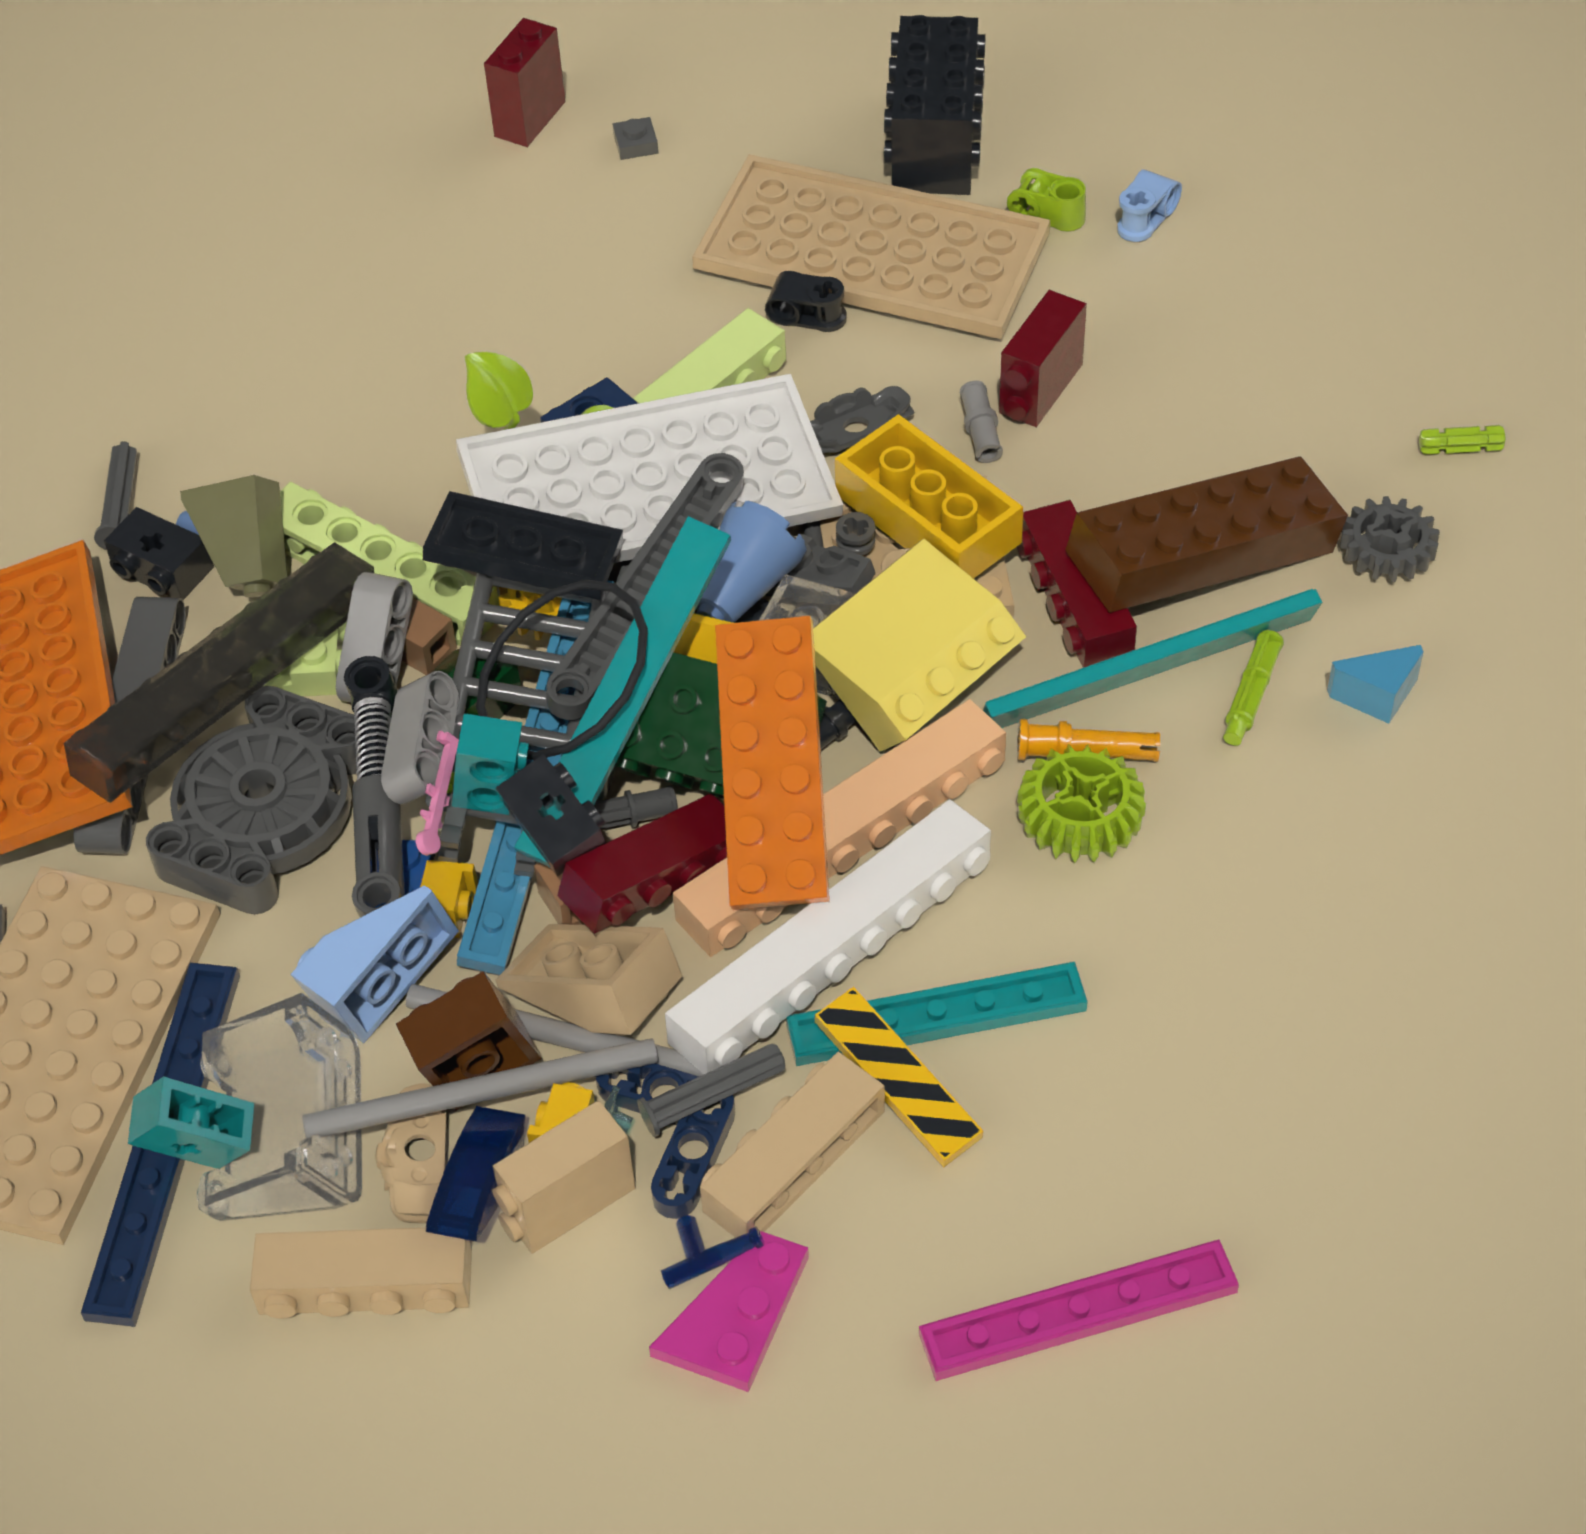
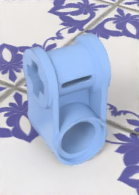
M1142 169L1134 181L1119 196L1122 218L1117 224V231L1120 237L1132 242H1141L1151 237L1152 233L1166 217L1170 216L1176 209L1181 197L1182 184L1173 179Z

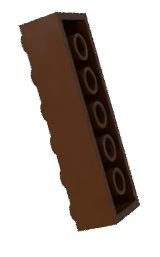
M1298 456L1077 512L1065 551L1106 609L1111 613L1333 553L1348 514L1305 460Z

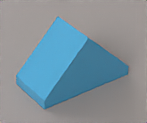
M1421 645L1333 661L1327 692L1330 698L1389 724L1418 680L1424 651Z

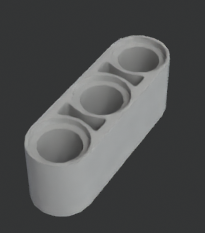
M371 572L361 573L355 581L336 678V694L340 700L351 703V698L344 682V673L350 663L364 656H376L383 659L388 664L397 687L413 599V590L409 581Z
M433 671L403 686L397 691L381 773V783L386 795L397 804H407L426 795L425 791L429 783L435 786L444 745L436 740L438 731H443L453 735L459 693L452 678L442 671Z

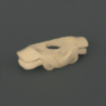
M419 1083L404 1088L400 1093L427 1088L432 1085ZM446 1110L388 1122L382 1142L377 1145L375 1159L384 1179V1191H389L391 1210L400 1221L407 1223H431L440 1214L444 1193ZM423 1138L434 1145L435 1152L427 1160L415 1161L407 1156L405 1147L411 1140Z

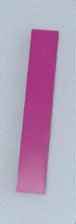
M1218 1239L919 1326V1337L935 1381H939L1238 1293L1239 1283Z

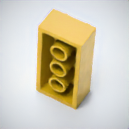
M899 414L835 458V485L840 498L857 512L870 516L875 526L905 549L912 548L919 541L925 539L974 579L1022 543L1023 506Z

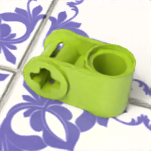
M1030 168L1021 176L1020 187L1013 190L1007 197L1006 203L1009 211L1050 220V227L1060 231H1075L1081 228L1086 220V187L1077 178L1064 177L1039 168Z

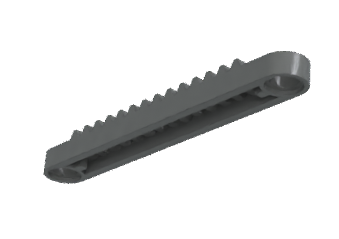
M715 453L707 456L700 463L616 582L620 588L638 601L639 606H641L688 516L714 528L721 526L725 512L738 497L743 486L744 469L739 459L726 453ZM717 471H723L730 474L733 479L726 483H719L712 480L710 475ZM609 592L549 677L546 685V703L550 712L558 718L574 720L583 717L634 620L630 606L614 593ZM565 687H573L580 690L583 695L575 701H566L561 699L557 692Z

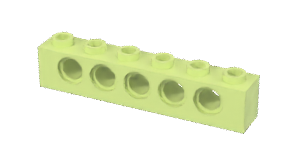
M290 481L280 491L286 555L352 590L358 576L363 572H371L409 581L413 590V598L452 619L456 644L461 645L476 576L459 568L423 561V548L413 541L408 542L390 533L380 524H372L357 516L347 507L335 505L322 498L319 493L312 489L306 490ZM493 586L489 604L500 606L497 587ZM485 622V623H484V627H483L482 636H483L495 623Z

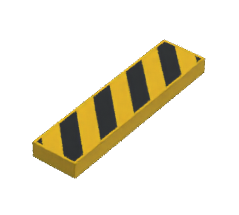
M854 986L815 1014V1023L843 1055L885 1086V1102L943 1168L983 1138L984 1131Z

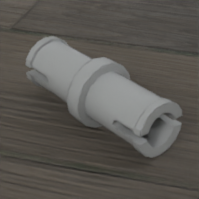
M977 380L967 382L960 388L959 392L966 412L964 417L965 429L972 436L975 456L978 458V461L991 463L998 460L1003 454L996 430L999 422L995 410L990 407L986 385L982 381Z

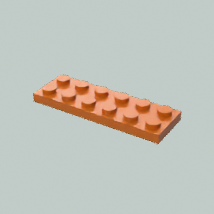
M811 616L715 625L730 907L732 910L830 902L814 633Z

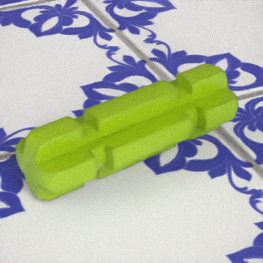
M1500 425L1484 426V430H1480L1479 426L1444 428V432H1439L1438 428L1423 429L1419 435V447L1424 455L1440 454V450H1444L1445 454L1480 452L1482 447H1485L1486 452L1501 451L1504 449L1506 437L1504 428Z

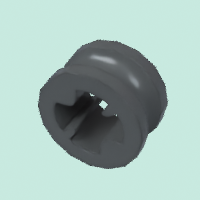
M851 512L839 518L836 523L837 547L861 556L869 553L875 546V523L873 519L861 512Z

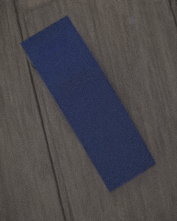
M476 1106L466 1122L444 1170L426 1222V1232L477 1242L499 1206L492 1193V1189L497 1187L493 1165L524 1146L525 1114Z

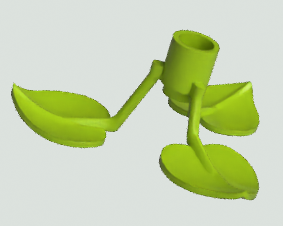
M475 352L465 355L467 368L466 393L472 414L481 424L491 428L504 426L503 430L515 428L520 422L518 411L528 408L533 400V388L527 372L516 361L501 354ZM607 405L592 406L581 415L613 409V407Z

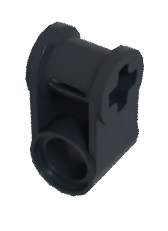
M795 271L781 272L777 276L765 304L766 315L773 322L783 326L792 325L817 329L822 332L836 331L842 328L847 321V312L841 302L845 292L843 283L834 277L814 276Z

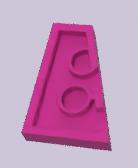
M759 1231L649 1346L650 1357L749 1392L808 1261V1247Z

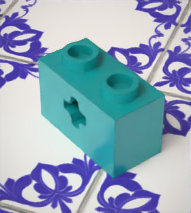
M163 1076L133 1096L128 1144L220 1169L250 1151L254 1103Z

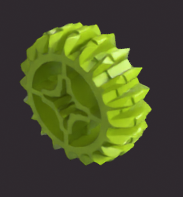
M1068 744L1064 754L1051 749L1047 755V760L1036 758L1035 763L1032 765V770L1025 771L1017 796V803L1019 804L1018 817L1020 823L1025 824L1024 830L1027 833V838H1036L1039 850L1052 846L1055 858H1058L1065 852L1071 854L1074 863L1080 855H1088L1095 862L1099 857V852H1103L1112 858L1117 851V846L1127 848L1132 836H1137L1138 831L1141 829L1142 817L1145 816V790L1143 782L1138 781L1136 768H1126L1123 756L1111 760L1107 747L1098 754L1092 752L1089 744L1085 746L1083 751H1075ZM1057 790L1059 791L1055 794V799L1048 802L1045 801L1052 793ZM1116 804L1117 807L1107 816L1103 814L1108 811L1109 806Z

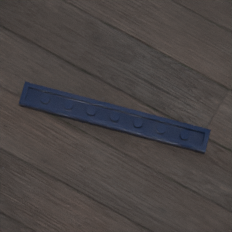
M190 962L152 1084L164 1076L207 1089L240 979L237 967ZM132 1146L82 1306L81 1315L84 1321L136 1327L185 1160Z

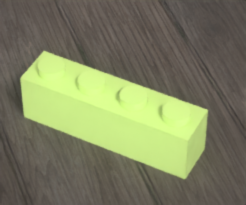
M747 308L633 399L639 404L764 379L771 372L777 371L786 361L785 330Z

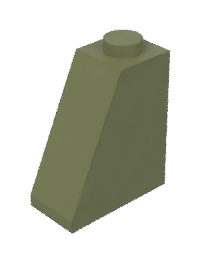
M250 475L180 491L181 501L225 587L244 591L245 597H264L271 594L270 589L288 585L279 482L257 475Z

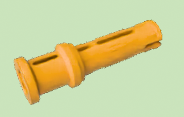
M1020 719L1017 759L1025 761L1027 756L1047 757L1051 749L1064 754L1068 744L1075 751H1083L1085 746L1089 744L1092 752L1098 754L1107 747L1110 758L1123 756L1124 759L1158 762L1160 751L1157 747L1140 746H1160V732L1072 729V725L1067 724V721H1059L1057 725L1029 724L1027 719Z

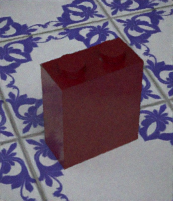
M523 17L484 62L494 137L528 148L566 101L557 28Z
M1050 289L1046 292L1001 352L1000 414L1037 428L1083 365L1087 303Z

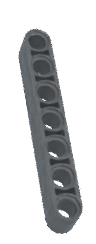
M135 597L133 600L112 679L132 807L74 828V844L77 852L127 854L130 850L184 634L186 612L182 598Z

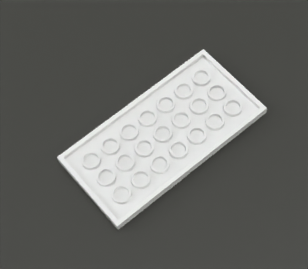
M791 374L456 439L458 457L471 496L622 529V545L615 563L631 560L636 556L700 463L707 456L715 453L732 455L739 459L743 465V486L740 494L734 501H737V507H742L745 501H753L766 506L784 517L790 523L788 527L842 516L843 512L842 500ZM717 471L710 475L712 480L719 483H726L733 479L730 474L723 471Z

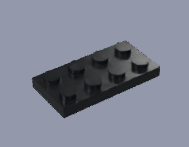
M449 491L423 545L422 560L548 589L558 588L582 580L607 582L622 545L623 530ZM582 589L570 594L600 600L603 591Z

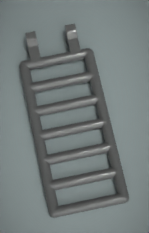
M477 573L453 676V681L459 693L453 736L459 739L468 695L475 697L478 695L479 679L472 677L476 659L487 660L494 645L493 642L481 641L484 623L490 622L508 626L521 611L520 609L489 604L492 587L497 586L541 595L546 594L552 589ZM603 591L600 600L570 593L558 596V598L591 603L589 622L609 594V591ZM533 612L526 617L518 628L578 638L588 622ZM503 644L495 662L554 672L565 655ZM488 680L486 699L549 710L546 703L545 690ZM577 688L574 690V695L557 693L561 699L566 701H575L583 695ZM582 717L568 720L566 733L522 726L520 742L529 743V746L545 749L566 744L572 738ZM455 756V760H454V765H453L452 772H455L456 756ZM447 793L446 795L450 797L448 806L443 807L446 815L440 834L441 845L438 861L457 863L466 816L512 824L518 823L511 813L504 815L452 807L453 794ZM426 794L425 802L430 807L432 797ZM516 852L514 874L533 878L536 861Z

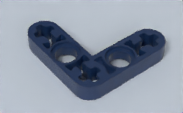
M656 1063L595 1076L598 1094L604 1101L638 1113L640 1111L637 1100L642 1097L646 1101L652 1099L651 1094L655 1088L661 1085L678 1087L699 1077ZM620 1073L627 1075V1080H620L617 1086L610 1084V1079H617ZM636 1086L642 1087L641 1094H637ZM733 1095L718 1101L721 1109L715 1108L711 1114H705L703 1108L673 1122V1124L677 1125L651 1183L654 1208L662 1216L671 1219L683 1218L692 1213L701 1198L700 1186L702 1179L707 1171L715 1165L734 1122L735 1103ZM697 1140L705 1143L708 1150L700 1158L688 1159L681 1155L679 1152L680 1148L688 1141ZM679 1171L684 1174L682 1181L684 1194L677 1193L674 1199H668L666 1191H673L679 1180Z

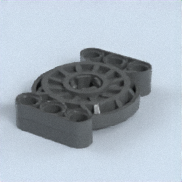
M261 686L252 690L247 695L244 702L249 724L239 725L215 735L200 745L185 760L173 781L170 796L173 821L162 822L154 826L146 837V847L159 879L231 908L254 915L270 910L278 900V888L273 874L283 873L309 862L326 850L340 834L349 816L352 799L348 775L357 774L355 715L274 686Z

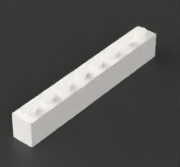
M949 799L829 889L830 902L809 904L665 1013L667 1043L702 1074H706L738 1059L742 1052L758 1039L770 1036L785 1018L796 1010L800 1011L806 1008L815 996L829 984L841 981L849 973L850 969L864 957L876 954L886 941L899 930L911 927L919 919L921 913L934 903L946 900L952 894L955 887L969 876L981 873L990 861L991 830Z

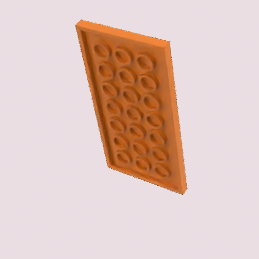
M84 540L0 570V855L132 807L91 553Z

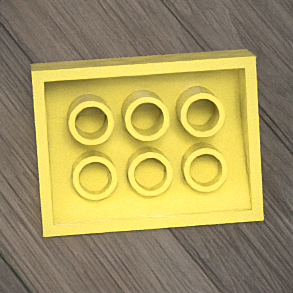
M925 539L919 541L813 628L815 665L880 752L906 741L1026 638L1024 632L997 597Z

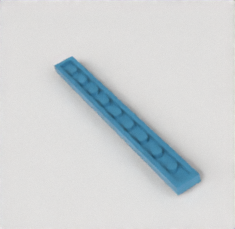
M562 598L557 616L588 622L591 603ZM551 634L546 652L566 655L577 638ZM541 670L536 689L546 691L547 682L553 672ZM565 687L557 693L574 695L575 688ZM530 706L525 726L566 733L568 720L558 718L550 710ZM529 746L528 750L540 751L545 748ZM562 754L548 757L547 759L554 767L558 764ZM527 759L526 766L534 760ZM496 821L457 954V966L500 975L507 968L532 877L514 874L516 864V850L514 846L522 830L518 824Z

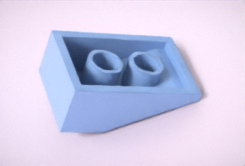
M424 885L323 936L315 947L308 949L301 956L291 976L322 1014L364 1044L406 995L410 986L416 983L459 931L432 890Z

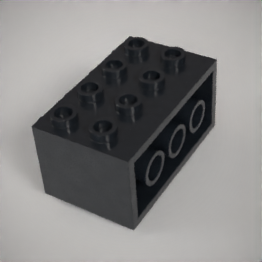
M924 15L900 16L899 32L891 33V56L897 57H889V81L891 83H887L886 107H889V109H885L884 133L891 140H885L884 164H892L893 186L930 194L971 195L972 167L980 166V142H974V140H981V115L983 114L985 79L984 59L978 58H985L986 34H978L979 18L963 16L931 17Z

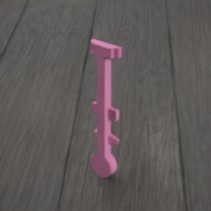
M438 731L436 740L443 744L444 748L435 786L429 783L425 793L432 797L429 811L420 810V815L426 820L424 830L420 831L416 836V846L425 856L435 854L440 849L441 842L437 833L438 829H441L443 826L441 822L443 807L448 806L450 797L446 794L459 740L449 732Z

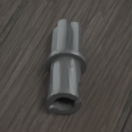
M672 786L632 794L630 790L624 791V796L596 801L594 807L605 821V824L600 829L630 824L632 828L637 827V822L660 818L678 809L676 795Z

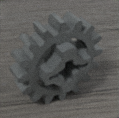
M1384 496L1382 504L1379 505L1373 500L1367 499L1364 509L1354 506L1351 511V517H1347L1342 529L1340 548L1346 549V561L1358 560L1356 571L1360 573L1366 569L1373 570L1372 577L1375 580L1382 573L1388 574L1391 582H1396L1397 576L1400 573H1403L1408 579H1413L1416 569L1426 572L1430 560L1434 561L1436 558L1440 531L1433 528L1434 517L1426 516L1422 518L1423 507L1419 505L1409 509L1406 507L1407 499L1404 498L1397 505L1391 504L1388 496Z

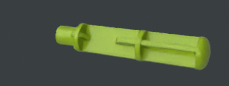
M1264 630L1257 636V642L1248 665L1243 672V678L1230 711L1226 716V724L1228 726L1223 738L1230 745H1240L1245 731H1249L1253 726L1255 715L1265 689L1270 682V676L1276 660L1284 645L1282 636L1275 631Z

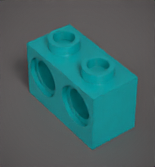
M464 713L456 752L452 807L509 815L510 812L501 801L495 788L526 767L529 743L520 742L522 722Z

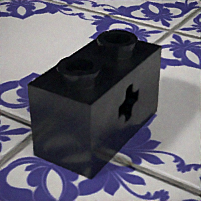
M136 507L104 540L110 559L109 563L114 572L122 578H132L147 585L153 592L159 595L166 594L170 597L182 598L184 600L214 568L213 562L198 534L139 507Z
M543 754L495 789L505 807L558 877L563 873L566 862L605 843L600 830L605 821L590 800L581 804L571 790L577 784L564 765L559 762L553 767ZM554 806L558 811H562L563 816L556 820L551 814L548 815L546 810Z

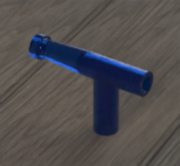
M686 1215L679 1218L676 1222L686 1259L662 1269L661 1274L668 1289H672L731 1261L754 1247L757 1249L763 1247L765 1243L758 1227L755 1226L749 1229V1232L705 1249L696 1218Z

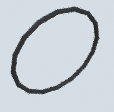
M582 580L554 588L523 608L496 639L479 678L476 709L478 715L488 717L485 708L488 677L503 644L527 616L555 597L582 589L612 592L630 606L639 630L636 663L622 694L595 725L566 744L540 751L528 750L527 759L535 760L543 754L548 758L571 752L603 731L630 699L645 665L648 628L638 601L615 583Z

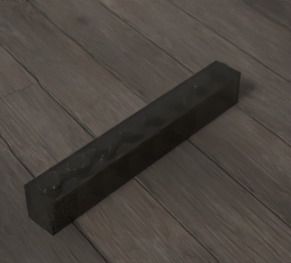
M335 542L319 554L312 556L307 563L288 577L281 579L276 586L260 598L246 605L241 612L225 624L215 628L210 635L194 647L180 654L175 661L159 673L145 680L140 687L118 703L111 705L97 719L83 729L76 731L70 739L63 743L70 776L111 803L346 623L355 581L363 572L374 573V566Z

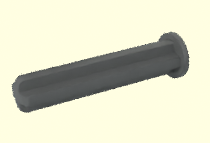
M121 441L120 445L112 447L101 524L94 534L96 544L105 550L104 540L129 515L137 449L129 446V442Z
M769 1044L648 1101L642 1097L637 1100L642 1119L651 1135L656 1137L660 1135V1128L782 1072L785 1069L784 1056L776 1044Z

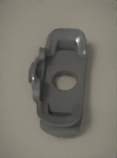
M889 386L874 395H871L866 388L860 387L853 393H844L832 398L829 402L820 404L814 412L815 419L810 421L822 453H836L855 445L899 414L906 419L915 412L910 406L911 398L909 394L901 387ZM854 422H862L868 425L866 429L860 432H849L844 429L847 425Z

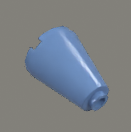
M737 501L731 503L725 512L719 530L730 534L731 542L696 608V614L735 623L801 562L807 550L802 536L798 534L796 539H794L786 530L790 523L766 506L753 501H745L742 507H737Z

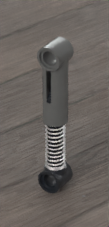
M376 656L357 658L349 664L344 673V682L350 695L352 711L355 715L357 781L352 786L356 884L353 887L352 900L359 917L378 909L375 907L379 904H388L405 895L400 804L393 802L386 795L381 783L391 713L393 712L397 688L388 664Z

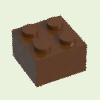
M484 971L474 977L461 980L449 992L430 1003L418 1006L409 1016L396 1023L418 1071L432 1086L527 1066L542 1059L518 1013ZM463 1106L455 1107V1108H453V1109L456 1111V1110L460 1109V1108L463 1107Z

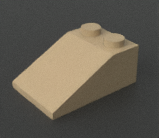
M548 924L495 981L499 989L592 1033L625 1036L632 1035L633 1032L641 1027L646 1017L667 997L668 992L682 978V973L664 928L609 926L594 934L586 925Z

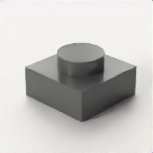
M650 117L612 123L613 135L620 160L659 154L658 142Z

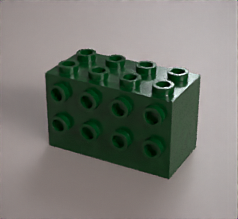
M673 652L614 766L645 777H649L650 771L653 769L656 770L654 777L688 789H693L695 781L700 782V790L724 798L717 664ZM817 694L820 727L827 701Z

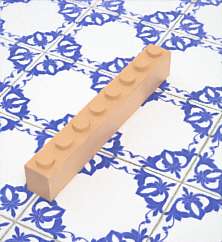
M968 699L824 793L828 879L838 872L842 873L849 870L860 857L875 847L880 848L888 844L896 833L911 823L920 822L929 815L932 809L947 799H954L960 796L968 785L983 775H990L997 771L1005 761L1006 732L971 699ZM727 857L673 892L675 920L710 957L724 948H731L737 945L746 933L763 922H771L788 906L732 910L729 904Z

